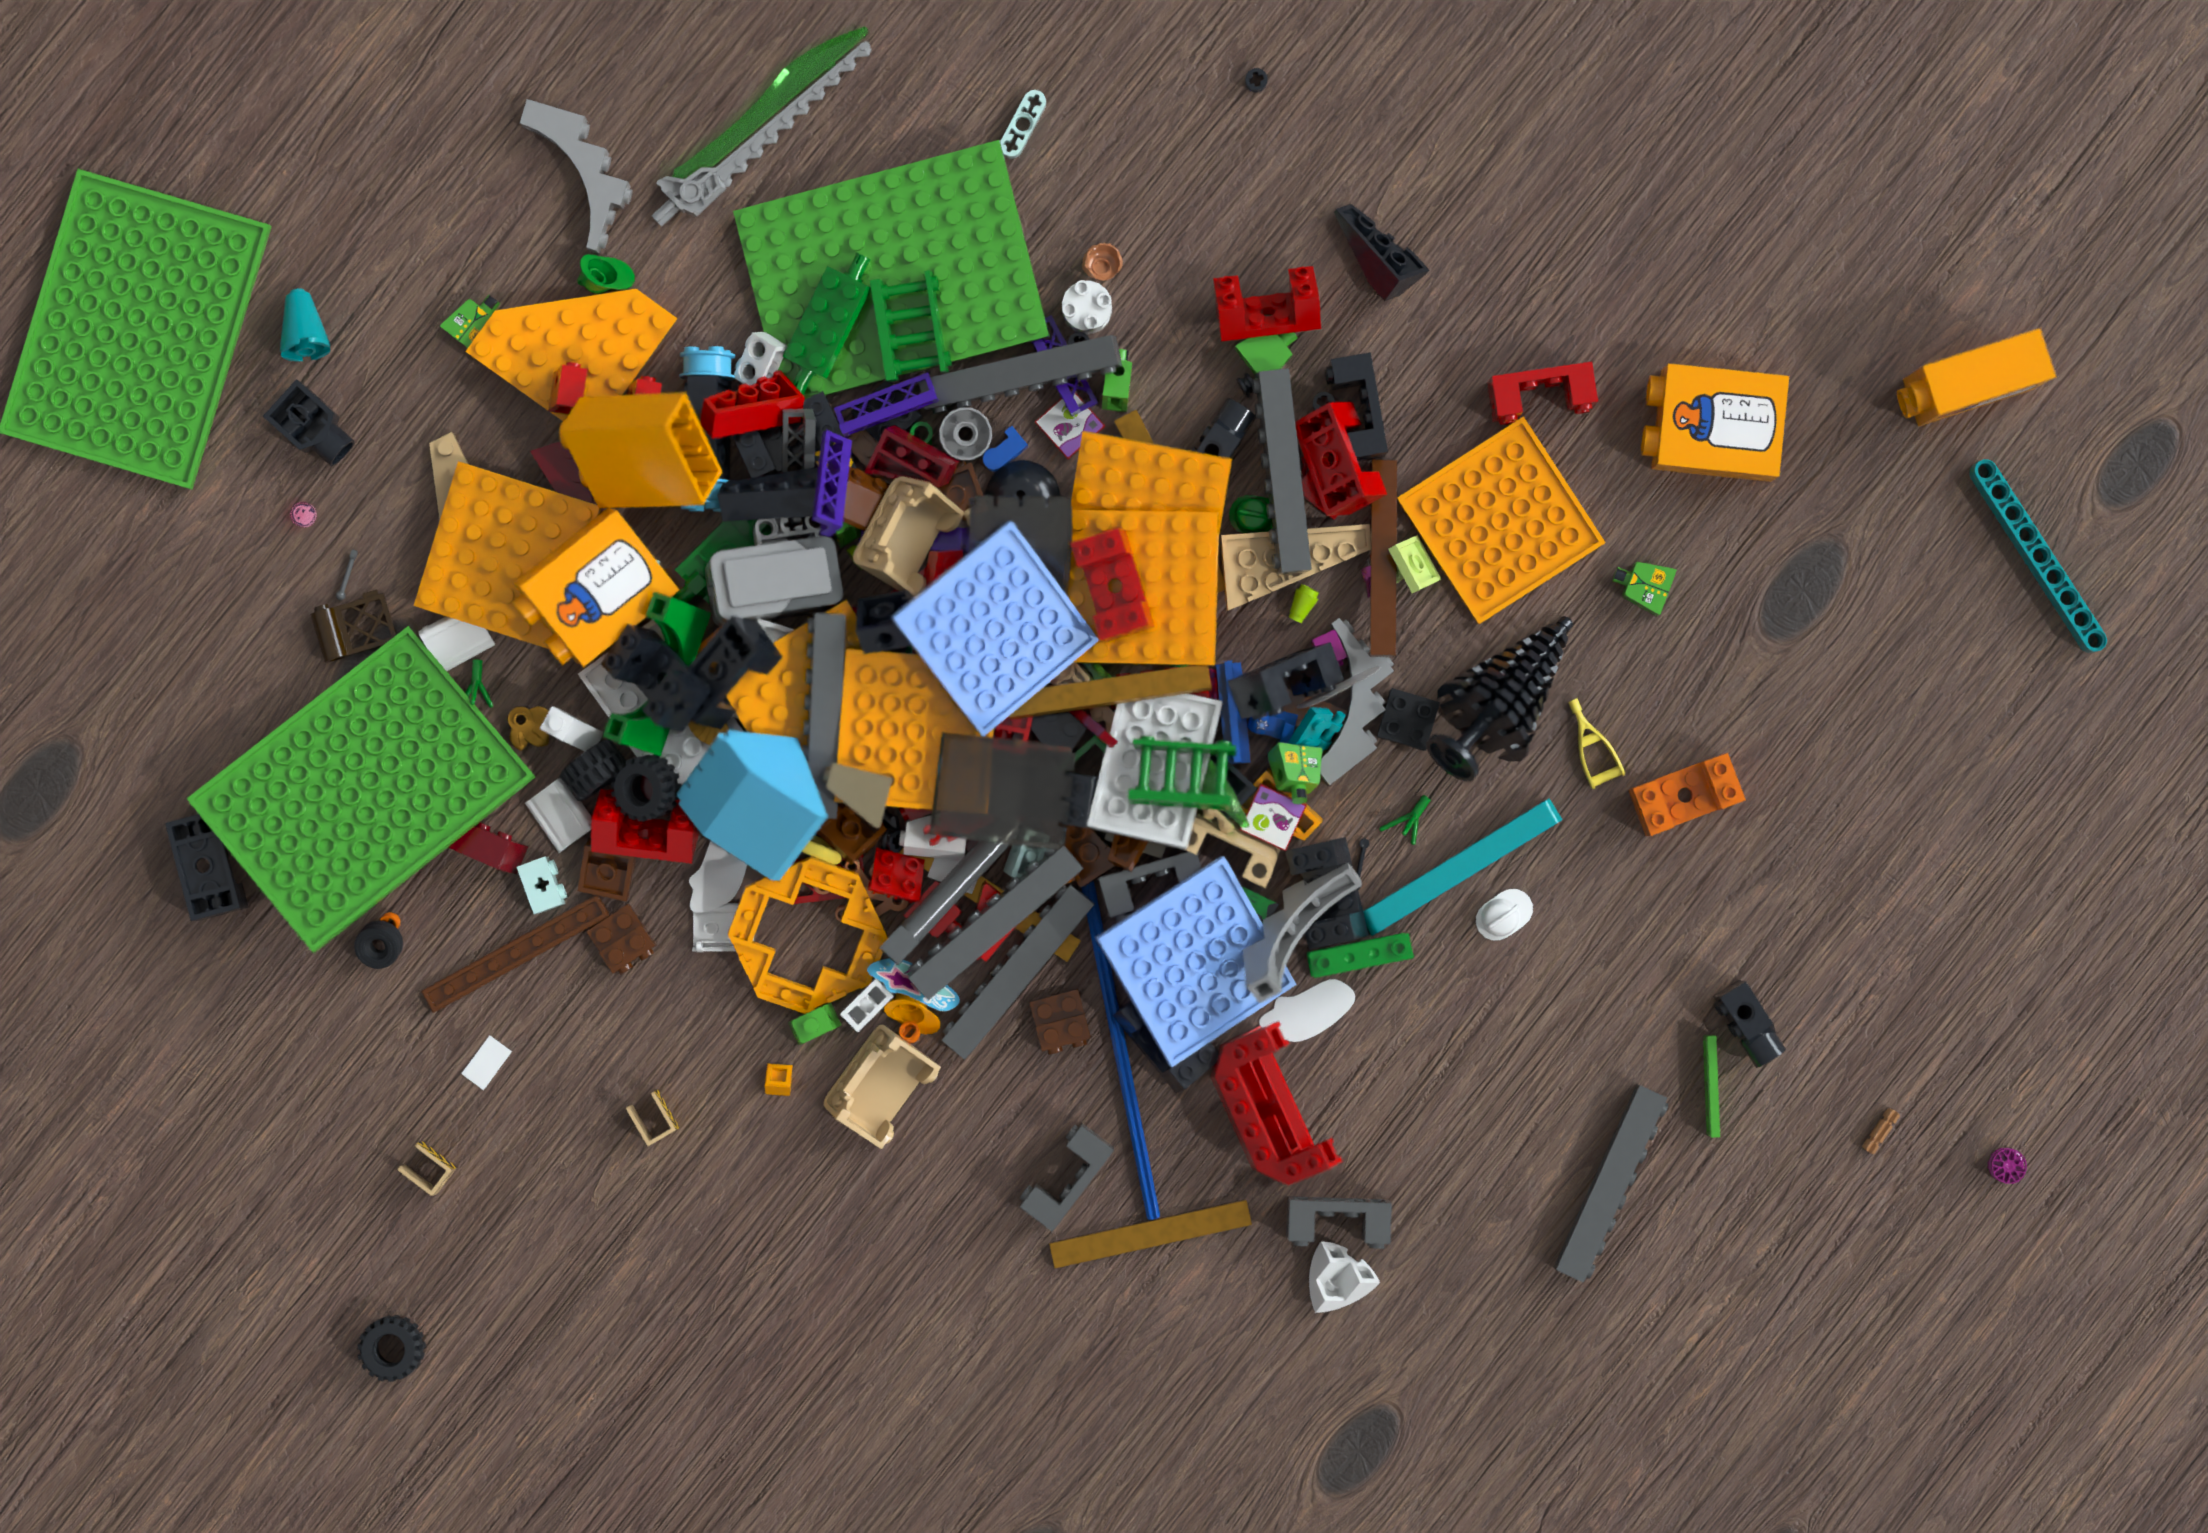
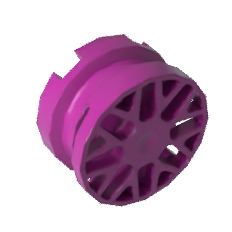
M1999 1148L1991 1154L1987 1168L1995 1180L2005 1184H2013L2024 1177L2027 1171V1162L2019 1151L2011 1148Z

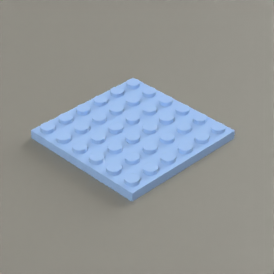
M1007 521L891 617L980 736L983 737L1099 641L1012 521Z
M1223 856L1209 863L1096 937L1134 1006L1171 1067L1297 985L1285 966L1281 993L1259 1004L1247 989L1243 949L1264 939V929L1262 922Z

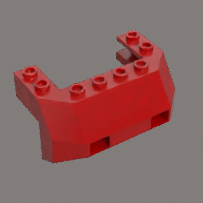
M1277 1021L1262 1028L1258 1026L1221 1044L1218 1049V1060L1213 1066L1210 1078L1251 1168L1281 1184L1291 1185L1331 1169L1340 1163L1342 1158L1337 1156L1332 1145L1334 1142L1332 1138L1317 1144L1313 1143L1273 1054L1278 1049L1289 1044L1288 1039H1284L1279 1028L1280 1022Z

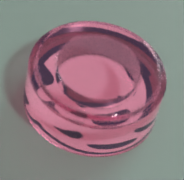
M298 502L291 508L290 518L295 525L305 528L315 522L317 512L311 504Z

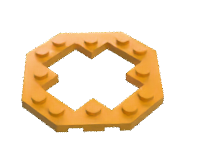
M808 857L791 865L780 881L764 877L746 885L728 930V936L753 985L757 997L804 1014L815 1010V1008L823 1004H829L854 990L869 986L873 976L867 972V968L872 963L880 960L883 951L879 948L888 939L859 874L814 857ZM802 882L849 898L840 920L842 923L863 930L847 973L845 974L822 966L814 988L768 973L775 949L753 941L769 897L794 905Z

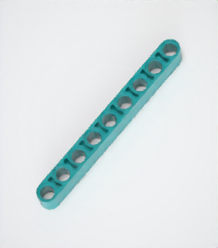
M1983 459L1973 464L1969 471L1971 480L2079 647L2087 653L2102 650L2107 644L2106 634L1996 464L1989 459ZM1980 465L1988 469L1987 478L1979 475L1978 468ZM1993 487H1998L2001 489V499H1996L1993 497ZM2007 508H2012L2015 511L2016 517L2014 520H2009L2006 517L2005 511ZM2021 529H2025L2029 533V540L2027 542L2020 539L2019 532ZM2035 550H2039L2043 554L2041 563L2036 562L2033 558ZM2049 571L2054 572L2057 576L2055 584H2051L2047 580V573ZM2063 592L2068 593L2070 596V603L2068 605H2064L2060 600ZM2077 613L2081 614L2084 618V623L2081 627L2074 622V617ZM2091 634L2095 635L2098 640L2095 648L2091 647L2088 643V637Z
M1550 798L1364 910L1366 926L1370 935L1373 936L1563 820Z

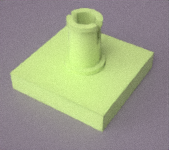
M1418 535L1388 549L1397 565L1396 584L1405 579L1411 593H1415L1441 580Z

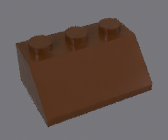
M849 466L843 522L866 531L890 484L880 478H874L865 474L858 468L854 469Z

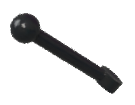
M1366 838L1359 842L1361 851L1356 871L1359 877L1361 876L1366 848L1370 845L1369 840Z

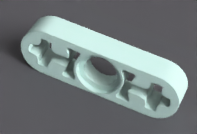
M1038 90L1027 92L1000 141L1006 158L1014 159L1023 151L1046 107V99L1042 92ZM1039 97L1041 106L1036 105L1032 110V114L1036 115L1035 118L1026 112H1022L1023 109L1028 112L1031 105L1028 101L1029 99ZM1020 118H1027L1030 121L1029 129L1026 131L1018 130L1016 128V121ZM1011 131L1018 136L1024 137L1023 140L1019 137L1017 138L1015 143L1018 148L1017 150L1012 149L1011 152H1007L1005 143H1011L1014 138V134H1010Z

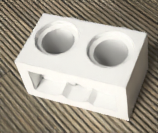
M752 332L746 340V348L742 357L736 363L735 379L750 386L755 384L760 377H773V373L778 371L787 345L766 332ZM763 345H764V347H765V353H764V354H763V351H762V346H763ZM753 367L755 369V376L752 373Z

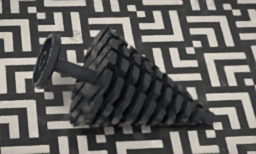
M1562 616L1556 625L1548 624L1544 626L1541 631L1530 634L1529 637L1518 641L1516 645H1511L1503 652H1498L1477 666L1468 669L1467 673H1461L1453 680L1445 682L1437 690V699L1447 694L1451 696L1440 704L1445 715L1459 709L1462 711L1454 715L1449 721L1457 730L1466 727L1461 732L1462 735L1457 741L1444 734H1433L1426 742V749L1429 755L1445 772L1456 779L1472 782L1479 773V767L1469 749L1479 738L1487 735L1491 738L1485 739L1477 745L1478 748L1490 754L1504 749L1505 752L1498 758L1508 762L1522 761L1527 756L1530 743L1534 737V734H1528L1535 731L1536 722L1548 698L1549 689L1554 681V677H1551L1557 672L1558 666L1556 664L1561 660L1563 655L1562 648L1566 647L1568 641L1566 633L1573 627V622L1570 618Z

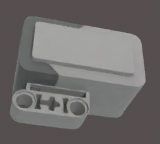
M809 517L759 519L753 527L755 546L717 552L705 567V578L714 623L723 627L732 615L752 621L757 619L768 621L813 614V612L821 613L842 602L843 589L833 540L826 536L819 537L821 527H811ZM801 518H803L802 525L796 526L792 532L788 527L785 528L784 526L788 520H790L791 524H799L802 520ZM759 525H769L772 530L771 534L768 536L762 535L759 531ZM806 536H808L806 539H799V540H793V541H788V540H787V539H793V538H799V537H806Z

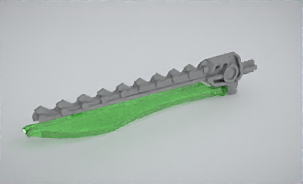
M863 26L860 29L832 38L814 47L787 65L758 101L735 124L683 165L674 169L673 177L666 176L658 180L656 184L661 187L662 192L669 200L652 215L655 221L662 227L679 210L682 213L686 212L695 217L702 213L726 190L725 187H730L732 174L745 172L748 167L746 162L748 159L761 158L763 154L762 146L764 144L776 143L779 138L777 133L779 130L792 129L794 124L793 117L808 113L810 109L808 102L823 100L825 95L824 87L838 85L841 79L839 77L840 72L853 71L856 66L855 58L869 56L872 49H870V44L866 41L856 47L838 64L835 63L868 34L867 27ZM826 69L828 70V72L823 77H821L817 82H815L810 88H808L803 94H801L796 100H794L789 106H787L782 112H780L775 118H773L769 123H767L762 129H760L755 135H753L748 141H746L741 147H739L734 153H732L716 168H702L713 167L730 151H732L736 146H738L743 140H745L750 134H752L757 128H759L764 122H766L771 116H773L778 110H780L798 93H800L805 87H807L812 81H814L819 75H821Z

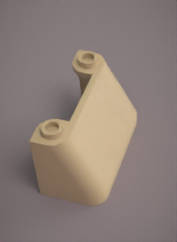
M898 477L889 485L854 552L853 560L859 567L898 591L908 590L915 598L925 590L926 579L918 571L939 531L950 532L956 529L965 512L931 483L907 477Z
M879 1025L874 1029L828 1092L824 1100V1107L835 1119L882 1149L894 1136L893 1125L890 1122L919 1082L924 1085L933 1082L937 1078L941 1067L888 1027Z

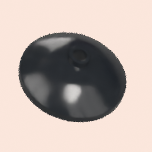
M1018 460L1002 466L993 474L986 488L985 502L989 510V516L999 528L1007 521H1012L1022 536L1032 535L1045 529L1055 518L1060 506V489L1054 476L1044 466L1033 461ZM1020 491L1025 492L1023 500H1018L1016 497Z

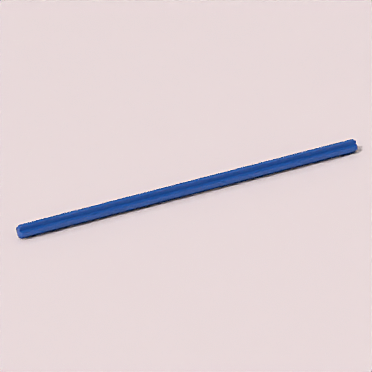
M1094 881L1081 889L1082 893L1096 903L1087 913V919L1146 1216L1148 1220H1153L1160 1217L1124 1031L1112 1016L1119 1010L1111 965L1096 940V937L1104 933L1095 885Z

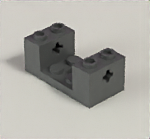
M1186 852L1135 867L1132 872L1125 870L1099 878L1109 916H1115L1117 921L1130 916V911H1134L1126 881L1131 880L1132 884L1146 880L1145 875L1155 873L1156 877L1171 873L1170 868L1174 867L1178 883L1202 869L1198 854Z
M1083 1123L1079 1127L1074 1125L1068 1132L1066 1139L1069 1141L1066 1146L1089 1164L1088 1166L1084 1163L1081 1165L1074 1176L1077 1179L1073 1185L1068 1183L1060 1193L1059 1198L1062 1200L1059 1201L1037 1183L1033 1188L1028 1185L1019 1198L1022 1201L1020 1208L1052 1232L1114 1151V1147Z
M1287 1196L1286 1237L1288 1241H1292L1294 1246H1308V1242H1314L1315 1211H1318L1320 1216H1334L1335 1212H1343L1346 1217H1360V1213H1363L1362 1240L1364 1243H1367L1369 1248L1377 1249L1384 1248L1385 1244H1391L1392 1203L1388 1199Z

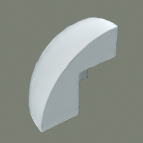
M1321 1241L1311 1262L1309 1289L1315 1313L1328 1312L1352 1304L1370 1293L1380 1283L1374 1271L1363 1259L1356 1261L1347 1255V1248L1335 1243Z

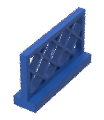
M1232 660L1224 661V664L1216 665L1219 701L1223 703L1221 708L1223 741L1231 742V745L1236 746L1237 756H1228V761L1231 764L1251 763L1246 718L1241 719L1228 680L1242 675L1241 662L1232 663Z

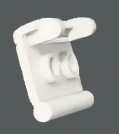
M447 616L429 626H424L422 630L418 631L426 648L446 671L496 645L487 629Z
M561 778L555 780L525 803L558 853L564 851L591 830V815L582 802L576 800Z
M727 903L717 909L702 913L693 912L692 951H736L728 936V930L739 903Z

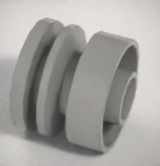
M958 408L951 411L943 419L940 427V441L944 450L951 457L961 461H972L981 457L988 450L992 440V428L988 419L980 411L973 408ZM964 427L970 428L973 432V437L969 441H962L959 438L958 433Z

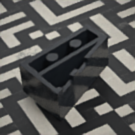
M1068 711L1033 716L1031 730L1059 767L1065 762L1088 729Z

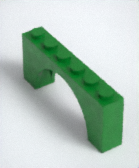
M654 592L646 616L659 626L665 642L689 667L696 658L711 612ZM648 699L642 706L631 712L623 714L611 712L603 737L661 756L670 728L656 726L645 714L643 708L648 703Z

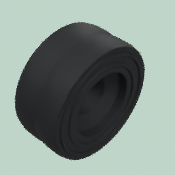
M381 920L366 924L357 935L354 943L358 959L364 965L374 969H383L392 965L403 948V938L399 930L391 923ZM375 939L383 941L385 949H376L372 941Z

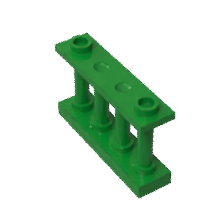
M930 270L924 271L926 280L893 286L884 284L881 279L870 280L885 378L888 382L899 381V374H902V371L940 365V371L947 373L949 372L948 366L952 365L950 352L945 351L936 291H939V281L937 275L933 276V272ZM924 290L928 291L930 305L892 311V309L887 307L886 299H890V296ZM928 315L932 316L934 330L896 336V334L891 332L890 324H894V321ZM936 340L938 355L900 361V359L895 357L894 350L898 349V346Z
M1140 736V739H1133L1134 748L1141 750L1138 786H1135V789H1129L1128 792L1130 804L1232 811V797L1227 796V792H1225L1228 756H1237L1236 746L1231 745V742L1216 741V744L1161 741L1155 740L1153 736ZM1151 750L1167 751L1164 787L1161 788V791L1151 790L1148 787ZM1177 752L1192 753L1190 783L1186 793L1176 792V789H1174ZM1202 754L1218 755L1215 791H1212V794H1201L1202 791L1199 790Z
M1405 932L1306 952L1310 975L1314 978L1414 958L1409 933L1405 934Z

